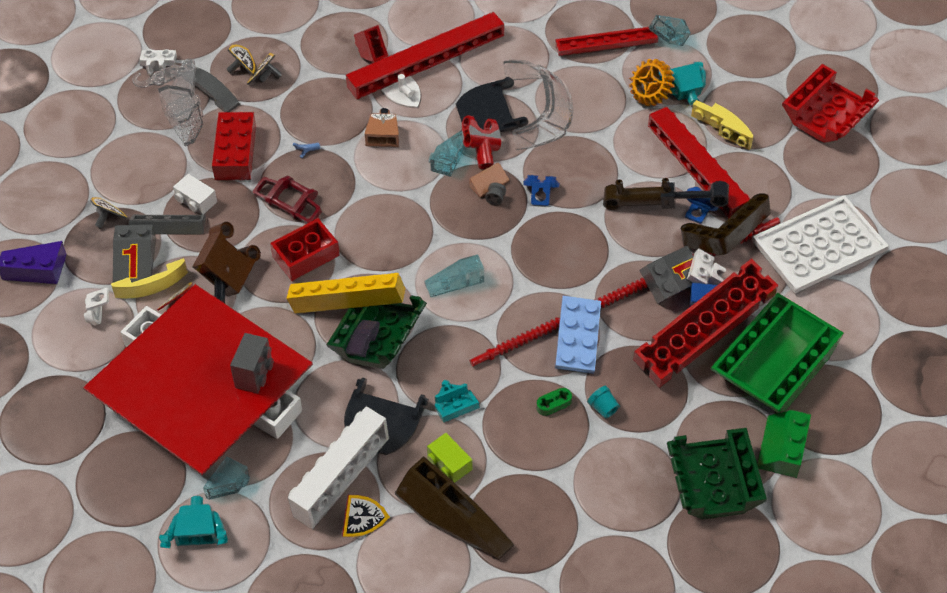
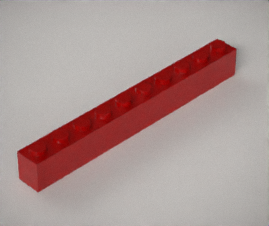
M491 12L346 74L347 88L356 100L398 82V75L404 74L405 78L413 76L503 37L504 23L495 12Z

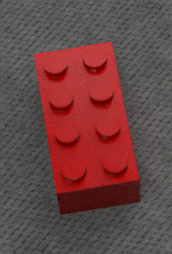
M218 112L212 160L215 180H251L256 134L254 112Z

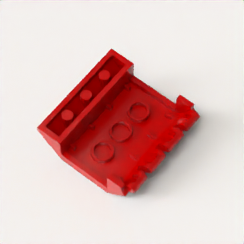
M821 64L782 102V106L794 126L825 143L844 138L870 109L879 102V99L875 97L874 92L868 89L864 91L862 98L835 82L837 72Z

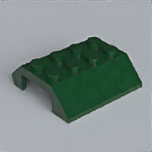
M411 295L409 299L412 305L395 303L349 308L326 345L350 363L384 369L396 357L402 347L401 345L406 340L427 303L421 297Z
M747 428L726 430L725 439L686 443L687 436L683 435L675 436L672 441L666 443L669 456L672 457L670 460L673 472L677 475L675 480L678 492L682 493L679 495L682 508L687 510L689 515L702 520L741 515L767 501Z

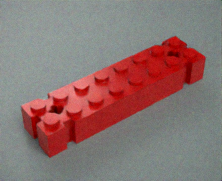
M751 258L740 267L738 275L735 272L655 334L652 337L651 345L645 342L636 349L633 361L643 371L648 369L650 371L649 378L659 388L671 379L673 371L678 374L759 308L760 302L765 304L774 297L779 285L769 275L763 277L761 275L762 268Z

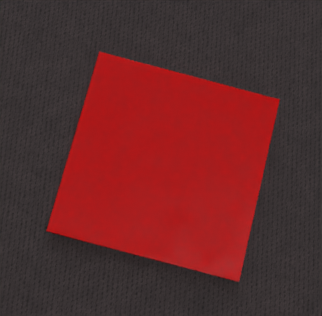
M195 284L90 380L83 389L200 475H203L313 365V362ZM244 333L268 338L269 347L272 349L273 367L271 370H268L264 387L261 386L258 394L235 388L230 365Z

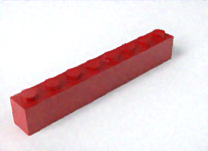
M667 106L649 114L648 127L704 191H710L711 184L716 181H724L729 184V202L726 206L719 207L728 218L750 200L748 194L740 189L738 183L731 179L727 171L718 164L717 160L707 152V149L697 141L695 135L688 131L685 124L681 123L675 113L671 112Z

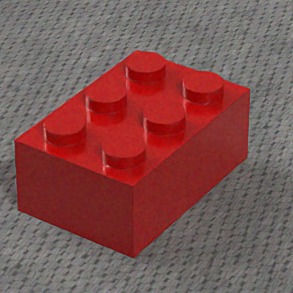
M319 218L270 243L273 259L291 281L340 256L338 241Z

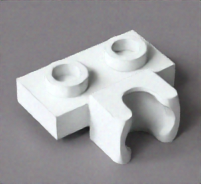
M168 49L142 50L139 60L140 66H146L148 76H151L155 71L161 72L160 75L164 76L166 66H175L177 54L176 50Z
M698 248L694 253L687 279L693 283L719 285L724 281L721 275L726 272V269L717 263L713 264L715 257Z

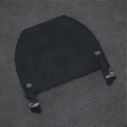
M510 77L472 88L456 102L461 122L465 116H473L478 126L483 130L487 119H495L500 132L526 128L529 123L527 117L512 119L502 91L514 85V81Z
M362 377L357 379V389H354L347 405L344 426H350L359 411L362 412L367 406L386 418L389 439L377 453L391 454L403 447L414 435L424 411L423 406L428 405L429 399L426 398V395L421 394L414 408L363 393L367 384V378Z

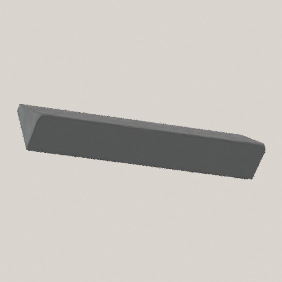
M133 214L129 220V225H153L155 234H203L206 215Z

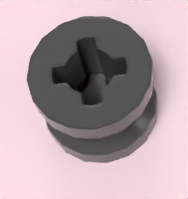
M491 183L485 196L486 201L491 205H501L504 199L503 196L506 194V187L500 183Z

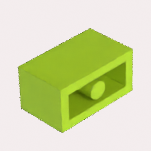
M444 433L427 446V459L454 483L473 470L472 458L447 433Z

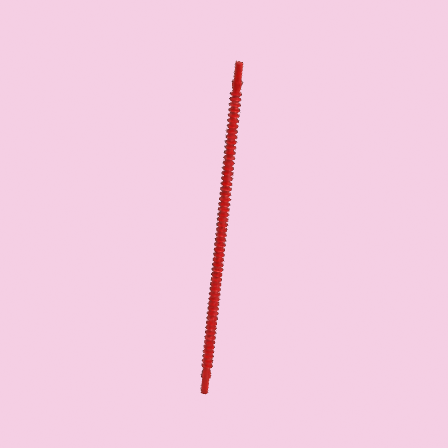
M776 217L759 224L739 244H742L743 241L747 242L754 235L780 224V219ZM706 252L711 256H716V254ZM640 278V281L636 280L635 283L631 282V285L627 284L626 287L618 288L617 292L612 291V294L608 293L607 296L598 297V301H601V308H605V305L609 306L610 303L614 304V301L618 302L619 298L623 299L624 296L633 295V292L642 291L643 288H647V284L644 278ZM555 317V320L551 319L550 323L545 322V325L541 324L540 327L531 328V332L526 331V334L521 333V336L517 335L516 339L512 337L511 341L506 340V343L497 344L496 348L487 349L485 353L469 360L471 366H476L488 359L491 361L497 355H503V352L508 353V350L513 351V348L517 349L518 345L523 346V343L528 344V341L532 342L533 338L538 339V336L542 337L543 334L552 333V329L557 330V327L559 328L560 318Z

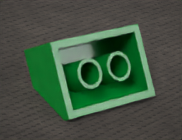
M788 410L768 416L757 462L758 469L797 478L803 458L811 414Z

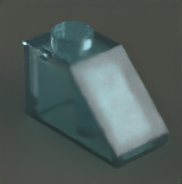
M656 15L648 27L649 30L668 44L680 46L685 44L691 34L685 20Z
M226 456L203 487L205 497L211 500L238 493L249 482L248 467Z

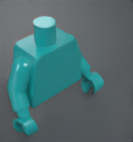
M693 62V64L670 69L673 71L674 74L672 76L675 78V81L671 82L675 86L670 88L672 95L679 101L687 99L689 105H693L696 100L699 101L697 96L701 95L702 89L706 86V72L703 62Z
M193 496L191 497L190 505L181 506L179 513L174 515L164 535L159 536L161 548H171L170 541L175 539L177 546L221 545L228 543L227 533L218 512L212 511L209 504H203V497Z

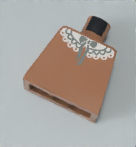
M382 108L379 113H372L370 115L365 130V146L399 147L397 118L395 114H390L389 109Z

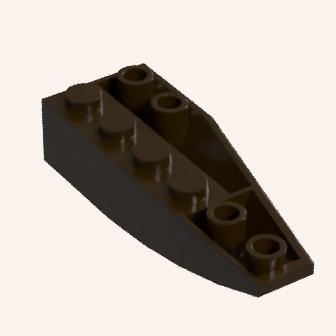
M424 456L407 471L395 491V495L424 521L497 559H501L514 546L513 542L457 484Z

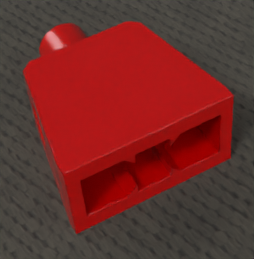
M379 25L354 34L355 45L361 58L376 62L388 57Z

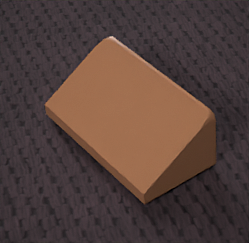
M496 163L471 177L470 188L481 198L486 195L491 183L504 185L509 182V178L502 166Z

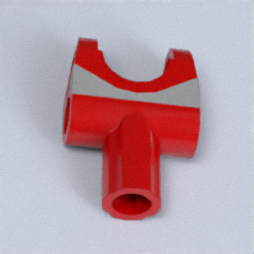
M465 116L462 121L463 144L467 148H474L476 150L479 169H487L494 165L492 151H498L501 147L498 123L495 119H487L483 130L478 126L473 116Z

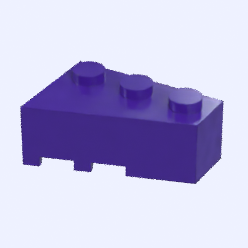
M58 241L2 251L0 255L1 279L58 284L67 255L63 242Z

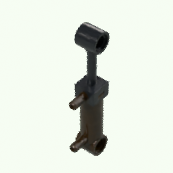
M668 178L662 179L661 187L624 188L623 181L618 179L615 182L616 185L611 184L604 188L603 206L609 210H617L621 206L662 205V209H670L676 207V199L710 198L713 206L723 207L729 202V184L724 181H716L711 184L710 191L676 192L675 182H669Z

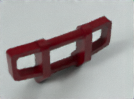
M288 175L278 181L263 177L253 189L255 197L269 205L277 206L288 212L291 217L297 218L305 224L317 219L322 213L320 206L313 202L318 195V191L299 184ZM265 184L273 185L274 187L267 196L259 193ZM289 187L303 193L293 207L277 199L283 190ZM307 204L316 209L309 219L300 215Z

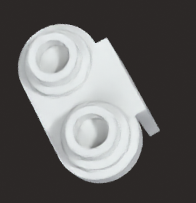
M108 288L87 294L85 299L87 311L84 313V319L88 324L91 323L95 326L101 323L102 305L109 302Z

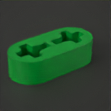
M559 388L539 397L536 406L537 412L542 416H548L567 408L572 402V393L567 388Z

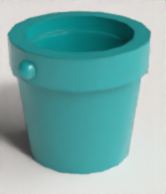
M606 385L597 389L587 400V403L605 419L614 415L620 408L619 403Z

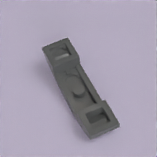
M194 67L181 76L192 87L196 85L214 99L215 105L224 112H230L240 105L237 98L222 82L201 68Z

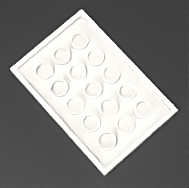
M845 195L752 237V242L794 293L886 252L889 247Z

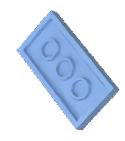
M570 296L562 297L555 361L556 369L594 374L601 301Z

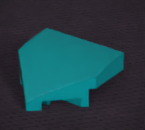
M443 380L441 390L435 395V409L443 423L480 408L478 400L472 391L468 390L467 384L455 385L450 384L448 380Z

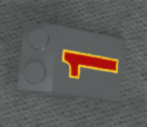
M115 225L113 237V283L128 277L132 283L152 276L156 245L153 225Z
M688 246L674 251L639 270L657 304L691 287L693 282L688 280L687 277L693 255Z

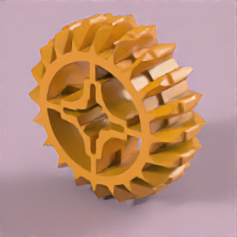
M647 59V63L641 61V67L636 65L637 71H632L634 76L629 78L632 81L629 84V87L632 88L630 92L634 95V99L646 106H656L657 102L662 103L663 98L665 100L668 99L667 94H672L670 88L675 87L671 83L675 81V78L672 76L674 73L670 70V66L658 59ZM659 70L662 74V81L660 80ZM642 84H644L645 94L642 90Z

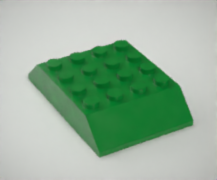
M777 292L714 363L711 370L779 413L789 408L830 359L844 332Z

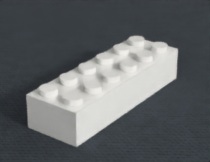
M367 406L362 412L359 411L350 426H346L343 429L338 440L330 444L326 454L318 458L313 469L310 472H306L301 483L290 491L288 501L294 518L313 530L389 439L386 418Z

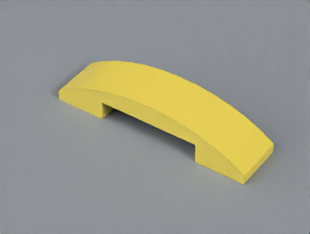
M184 258L166 264L167 271L132 283L129 277L111 283L115 298H139L169 288L188 273Z

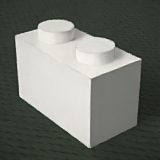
M187 174L173 186L175 199L179 203L187 205L193 212L204 215L217 203L215 190L190 174Z

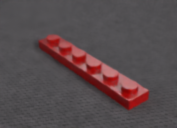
M655 26L555 39L559 56L658 43Z

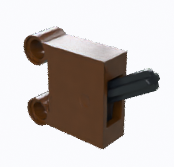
M227 221L211 226L209 236L192 266L214 285V297L225 303V295L228 297L240 293L255 261H258L261 257L260 249L256 245L237 249L226 240L234 235V227Z

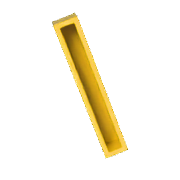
M399 273L290 284L286 299L296 314L403 303L406 288Z

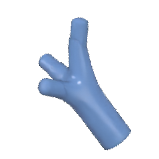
M293 143L295 149L303 150L300 158H303L309 151L320 150L319 143L304 145Z

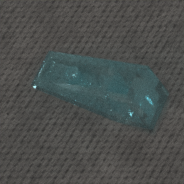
M462 130L438 145L434 153L430 154L428 162L430 163L431 171L451 177L466 149L463 144Z
M478 254L456 261L424 281L430 298L483 283L484 267Z

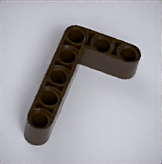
M765 193L754 195L718 229L696 223L683 224L680 228L683 245L696 250L699 248L704 252L717 255L728 254L771 214L769 195Z

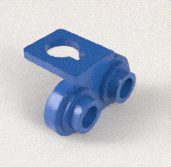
M527 175V178L523 180V185L532 186V205L548 206L550 187L558 188L560 182L554 176H545V180L540 181L537 175ZM539 188H543V192L546 194V198L543 201H538L535 198Z
M699 187L687 189V191H702ZM710 198L687 199L692 204L685 214V218L702 224L709 210L716 211L719 207L713 206ZM698 208L701 209L702 215L700 217H694L691 214Z

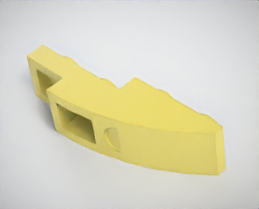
M698 100L693 103L692 117L719 129L718 135L724 139L732 141L748 150L751 149L753 134L736 115L717 103L712 107Z

